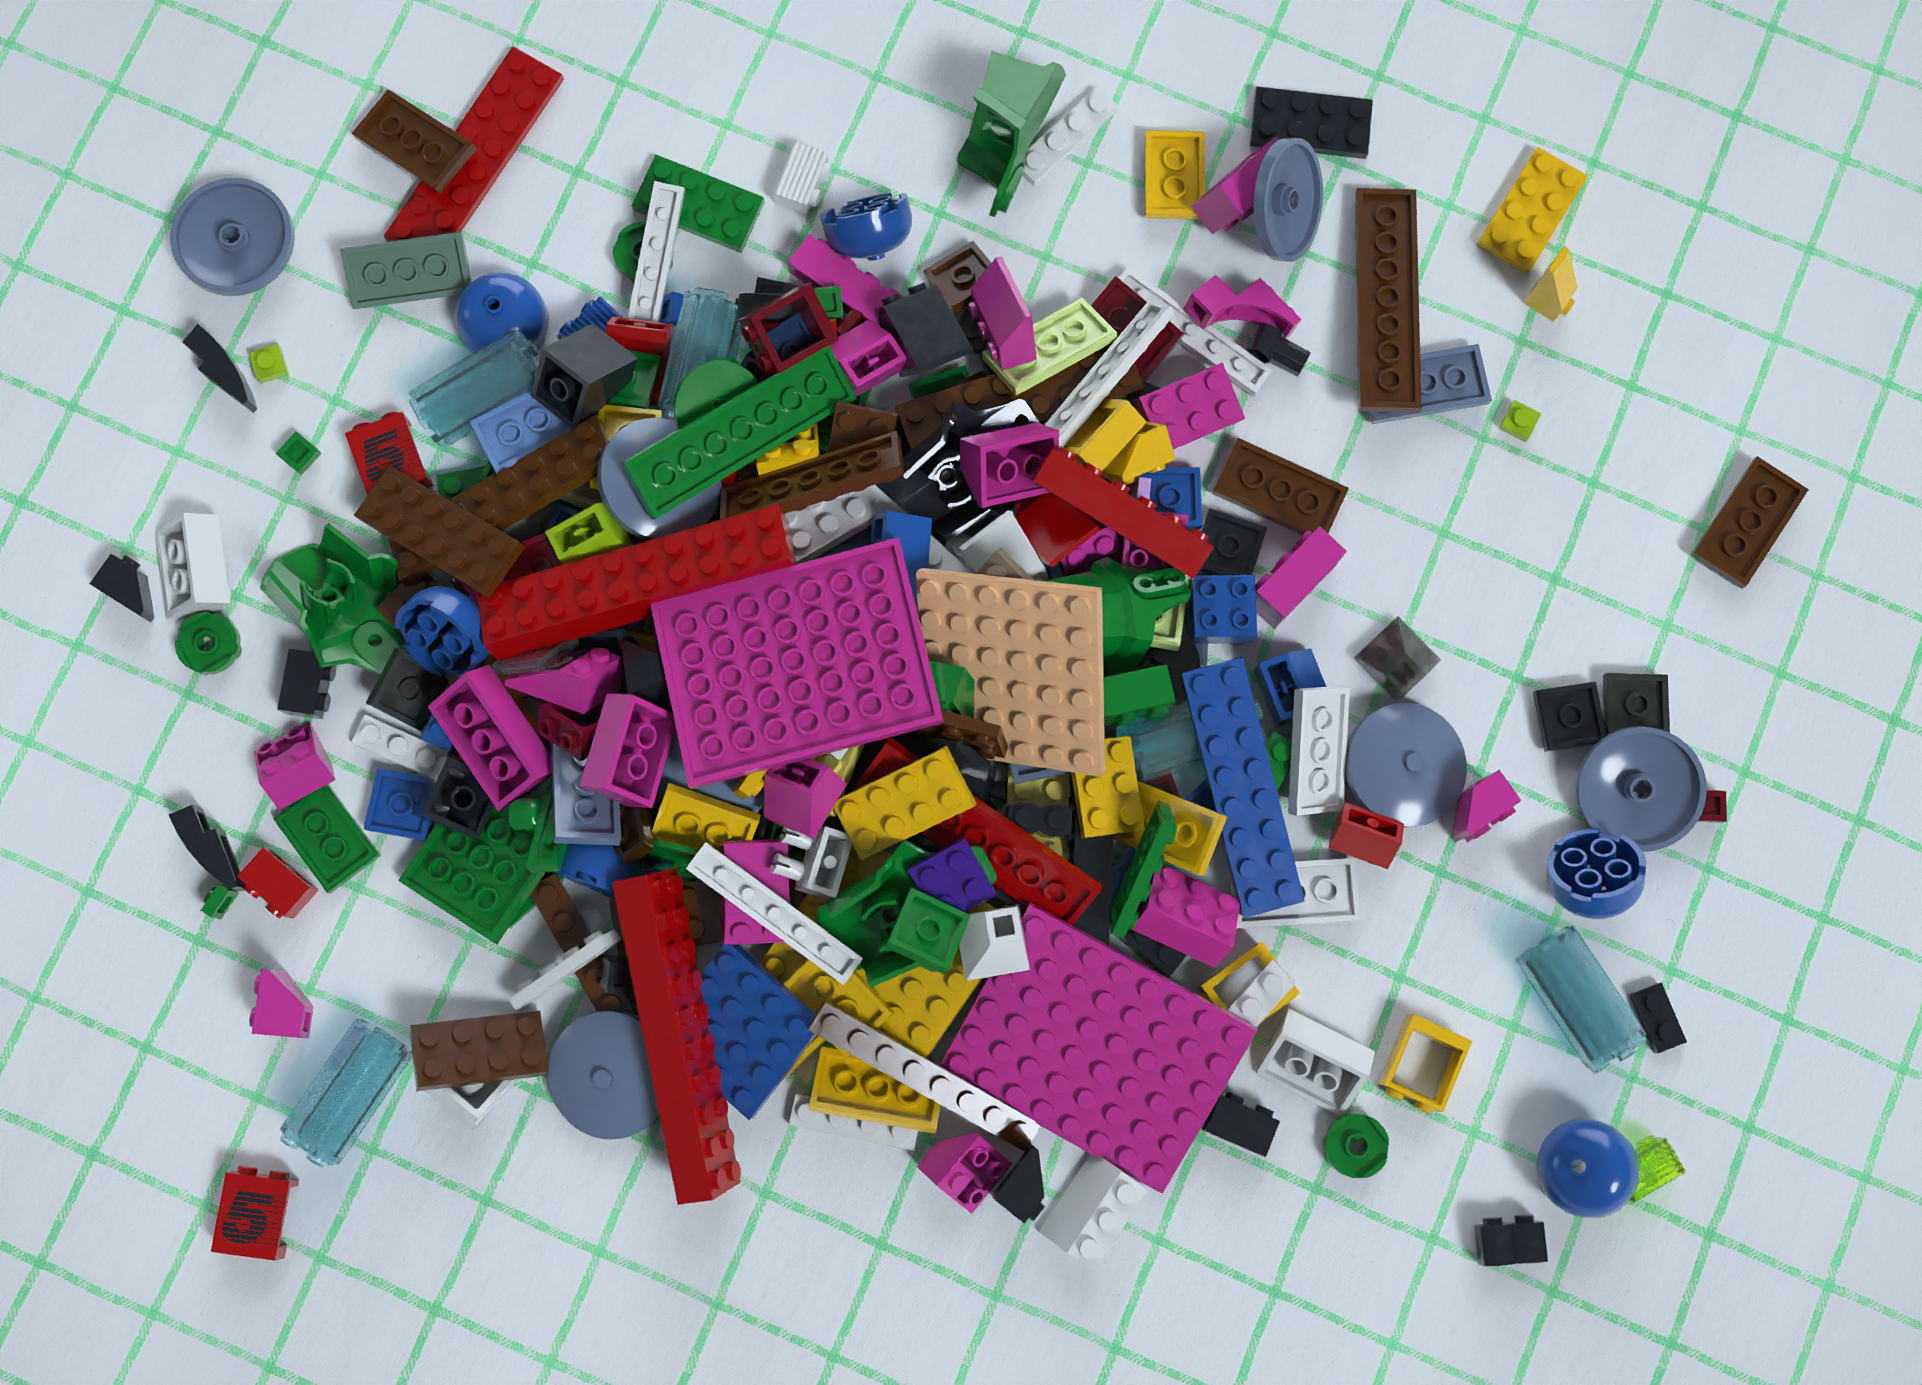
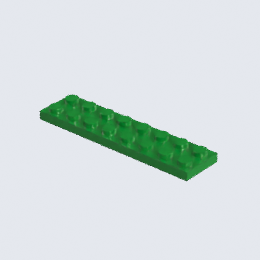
M830 345L784 372L765 378L620 464L650 519H657L834 413L838 401L850 403L857 398Z

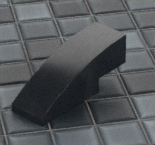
M197 324L182 343L204 361L198 367V370L208 380L254 413L257 410V406L244 374L227 351Z
M190 805L169 814L176 833L198 863L229 888L244 891L242 886L245 883L237 877L241 871L226 832L210 829L203 808Z

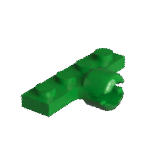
M551 776L545 795L541 797H518L511 802L508 810L509 826L514 829L516 835H534L525 865L530 872H559L568 845L554 843Z

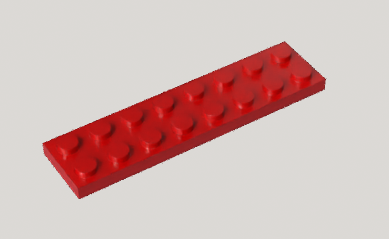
M512 46L455 130V132L471 141L477 150L441 194L420 182L384 234L385 240L389 242L461 232L563 82V75Z
M890 737L859 779L855 788L858 789L920 758ZM972 795L976 802L974 807L919 832L942 849L965 836L970 846L979 845L983 848L997 875L994 885L1024 906L1028 907L1031 902L1071 925L1075 923L1099 894L1103 886L974 795Z

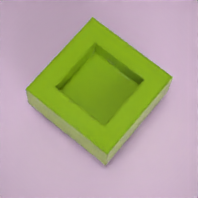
M279 344L249 352L256 379L260 384L290 375L282 347Z
M1514 400L1498 429L1526 442L1541 413Z

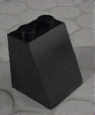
M925 282L908 288L909 295L901 298L898 293L881 299L882 306L874 309L880 327L891 333L907 357L901 372H899L900 377L922 374L973 352L971 344L937 285L926 287Z
M592 323L543 347L530 396L568 426L576 428L580 423L594 416L631 382L638 358Z

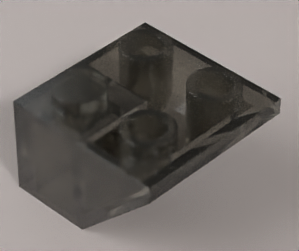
M1399 616L1354 657L1396 702L1404 697L1441 661Z

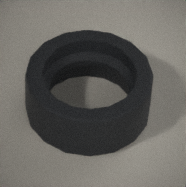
M769 293L739 294L738 318L745 317L782 295ZM794 302L760 321L782 322L795 314L797 308Z

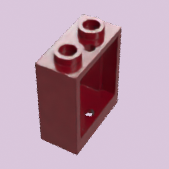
M811 283L792 289L738 320L741 325L743 338L748 344H751L756 354L755 360L758 367L767 376L780 374L839 340ZM794 302L813 343L781 361L760 320Z
M604 701L585 714L551 702L540 705L538 733L579 761L587 759ZM589 716L598 721L586 727L575 723Z

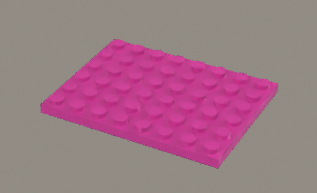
M899 537L650 604L687 783L691 789L944 723Z
M1030 902L1021 918L1030 970L988 977L939 1065L999 1098L1036 1121V1124L1097 1158L1103 1157L1127 1175L1163 1194L1256 1035L1257 1027Z

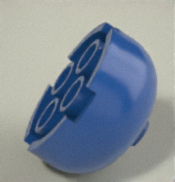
M885 193L846 202L847 205L842 206L839 212L835 213L834 208H830L820 215L826 240L833 250L845 257L867 258L868 261L882 259L885 257V253L900 246L908 237L912 227V213L906 193L899 194V198L895 199L892 198L891 193Z
M507 272L489 273L472 281L460 295L455 311L457 331L468 350L483 362L505 364L506 366L521 363L533 356L545 341L544 337L548 328L549 313L540 293L526 279ZM496 304L498 309L492 310L491 307Z
M445 586L423 589L413 595L396 614L395 628L401 630L406 640L403 647L418 664L435 675L442 677L446 673L457 676L459 679L466 672L477 669L489 653V650L483 644L478 603L457 589ZM438 636H441L443 641L432 652L431 656L428 652V647ZM459 660L466 662L463 665L455 666Z
M1600 828L1574 831L1556 841L1554 849L1547 858V881L1553 897L1563 908L1577 916L1590 919H1606L1620 915L1638 901L1645 886V856L1641 848L1632 839L1623 834L1617 837L1611 834L1600 833Z
M568 844L561 870L554 873L615 899L612 882L643 874V867L640 859L630 865L622 861L612 845Z
M1574 1119L1560 1124L1546 1136L1537 1157V1174L1543 1191L1557 1207L1574 1216L1601 1218L1612 1215L1622 1209L1638 1187L1640 1166L1633 1145L1619 1130L1598 1120ZM1583 1161L1586 1169L1584 1172L1578 1173L1575 1167Z

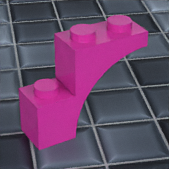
M1215 275L1195 290L1183 307V310L1203 330L1221 321L1243 320L1258 325L1262 323L1270 324L1278 328L1283 333L1284 338L1287 339L1302 320L1275 293L1273 288L1267 285L1261 278L1257 279L1236 296L1231 288Z

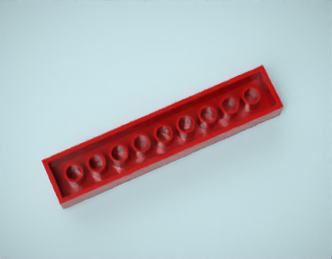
M778 503L505 581L498 585L489 599L477 592L483 644L499 661L653 617L651 603L797 565L789 521Z
M677 867L643 873L612 882L675 1195L677 1204L682 1205L712 1201L741 1183V1168L735 1157L733 1147L734 1134L729 1127L727 1117L728 1104L723 1097L720 1086L722 1075L716 1063L714 1053L715 1040L713 1035L709 1033V1010L701 994L702 976L697 970L695 960L696 946L691 938L688 926L689 912L684 906L682 896L683 882L678 875Z

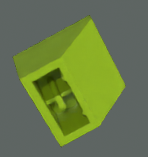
M596 503L545 532L558 559L564 565L634 545L628 532L611 517L603 503Z

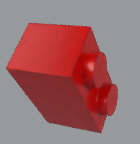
M1345 802L1332 827L1329 848L1388 869L1402 844L1404 823Z
M264 847L237 876L245 883L242 888L256 899L259 896L268 903L265 908L279 919L282 916L294 919L318 891L314 885L273 850Z

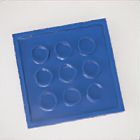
M723 944L701 974L702 986L700 989L709 1010L708 1028L709 1033L713 1035L715 1040L714 1053L717 1066L721 1070L722 1079L720 1086L723 1097L744 1117L751 1120L757 1115L815 1038L816 1034L807 1028L815 1012L740 945Z

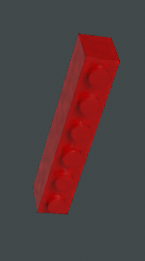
M1060 446L1058 451L1050 448L1033 476V482L1187 576L1195 579L1214 546L1207 543L1210 538L1196 528H1193L1191 532L1181 527L1183 520L1168 511L1165 516L1154 510L1156 507L1155 503L1140 495L1138 500L1127 494L1130 488L1116 479L1112 483L1107 482L1101 478L1103 471L1087 462L1085 467L1074 461L1076 455L1064 447Z

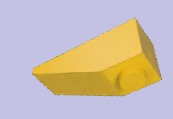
M1565 246L1562 248L1523 302L1552 322L1555 321L1560 313L1566 316L1576 302L1571 298L1577 290V283L1570 249Z

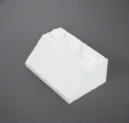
M182 513L155 531L167 619L184 618L202 612H216L230 604L231 588L227 583L226 575L227 558L223 553V529L220 526L218 515Z
M1288 1009L1270 1040L1256 1074L1339 1116H1343L1370 1076L1375 1051Z
M1089 1154L1038 1232L1094 1272L1144 1198L1148 1189L1103 1157L1097 1158Z

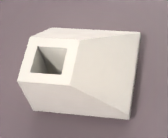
M1019 905L969 914L971 915L959 943L965 981L1030 970Z

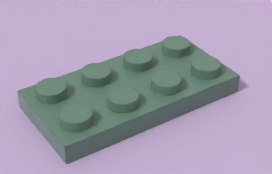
M462 231L340 249L353 310L461 295L463 290L472 282Z

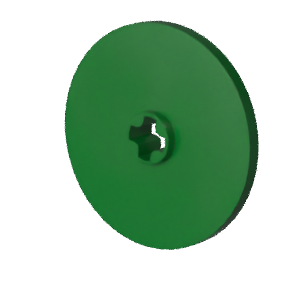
M712 360L696 366L685 375L675 393L673 414L677 428L680 429L716 408L714 405L716 401L726 402L757 384V380L747 369L730 361Z
M653 840L654 849L640 858L655 868L664 870L677 867L680 877L701 880L686 869L699 850L677 843Z

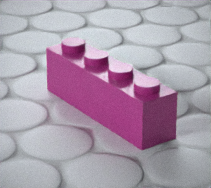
M808 235L787 261L789 273L804 284L811 283L813 288L840 285L843 311L848 314L852 308L863 313L862 315L866 321L869 320L879 327L880 324L874 309L883 305L881 299L897 293L900 298L903 297L896 290H887L880 285L879 279L872 273L860 271L856 268L855 262L849 257L836 254L832 251L829 243L822 238L815 239Z

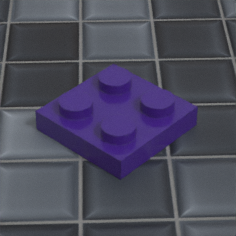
M965 836L908 867V872L920 892L962 912H966L997 895L994 886Z

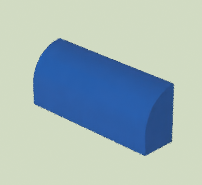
M887 510L874 514L870 545L899 537L918 612L916 571L921 568H928L932 518Z

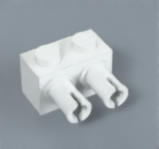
M822 826L813 840L783 827L782 832L786 833L785 835H780V842L805 849V857L803 862L777 853L772 861L777 864L775 866L771 865L770 873L796 880V890L823 899L836 898L852 846L848 834Z

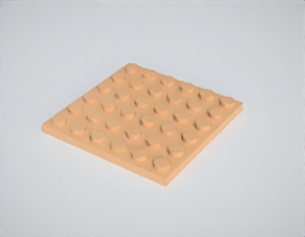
M921 568L916 571L918 616L929 661L965 667L975 680L974 719L999 725L1003 730L1009 747L1005 759L995 756V759L987 760L1101 776L1105 772L1102 588Z

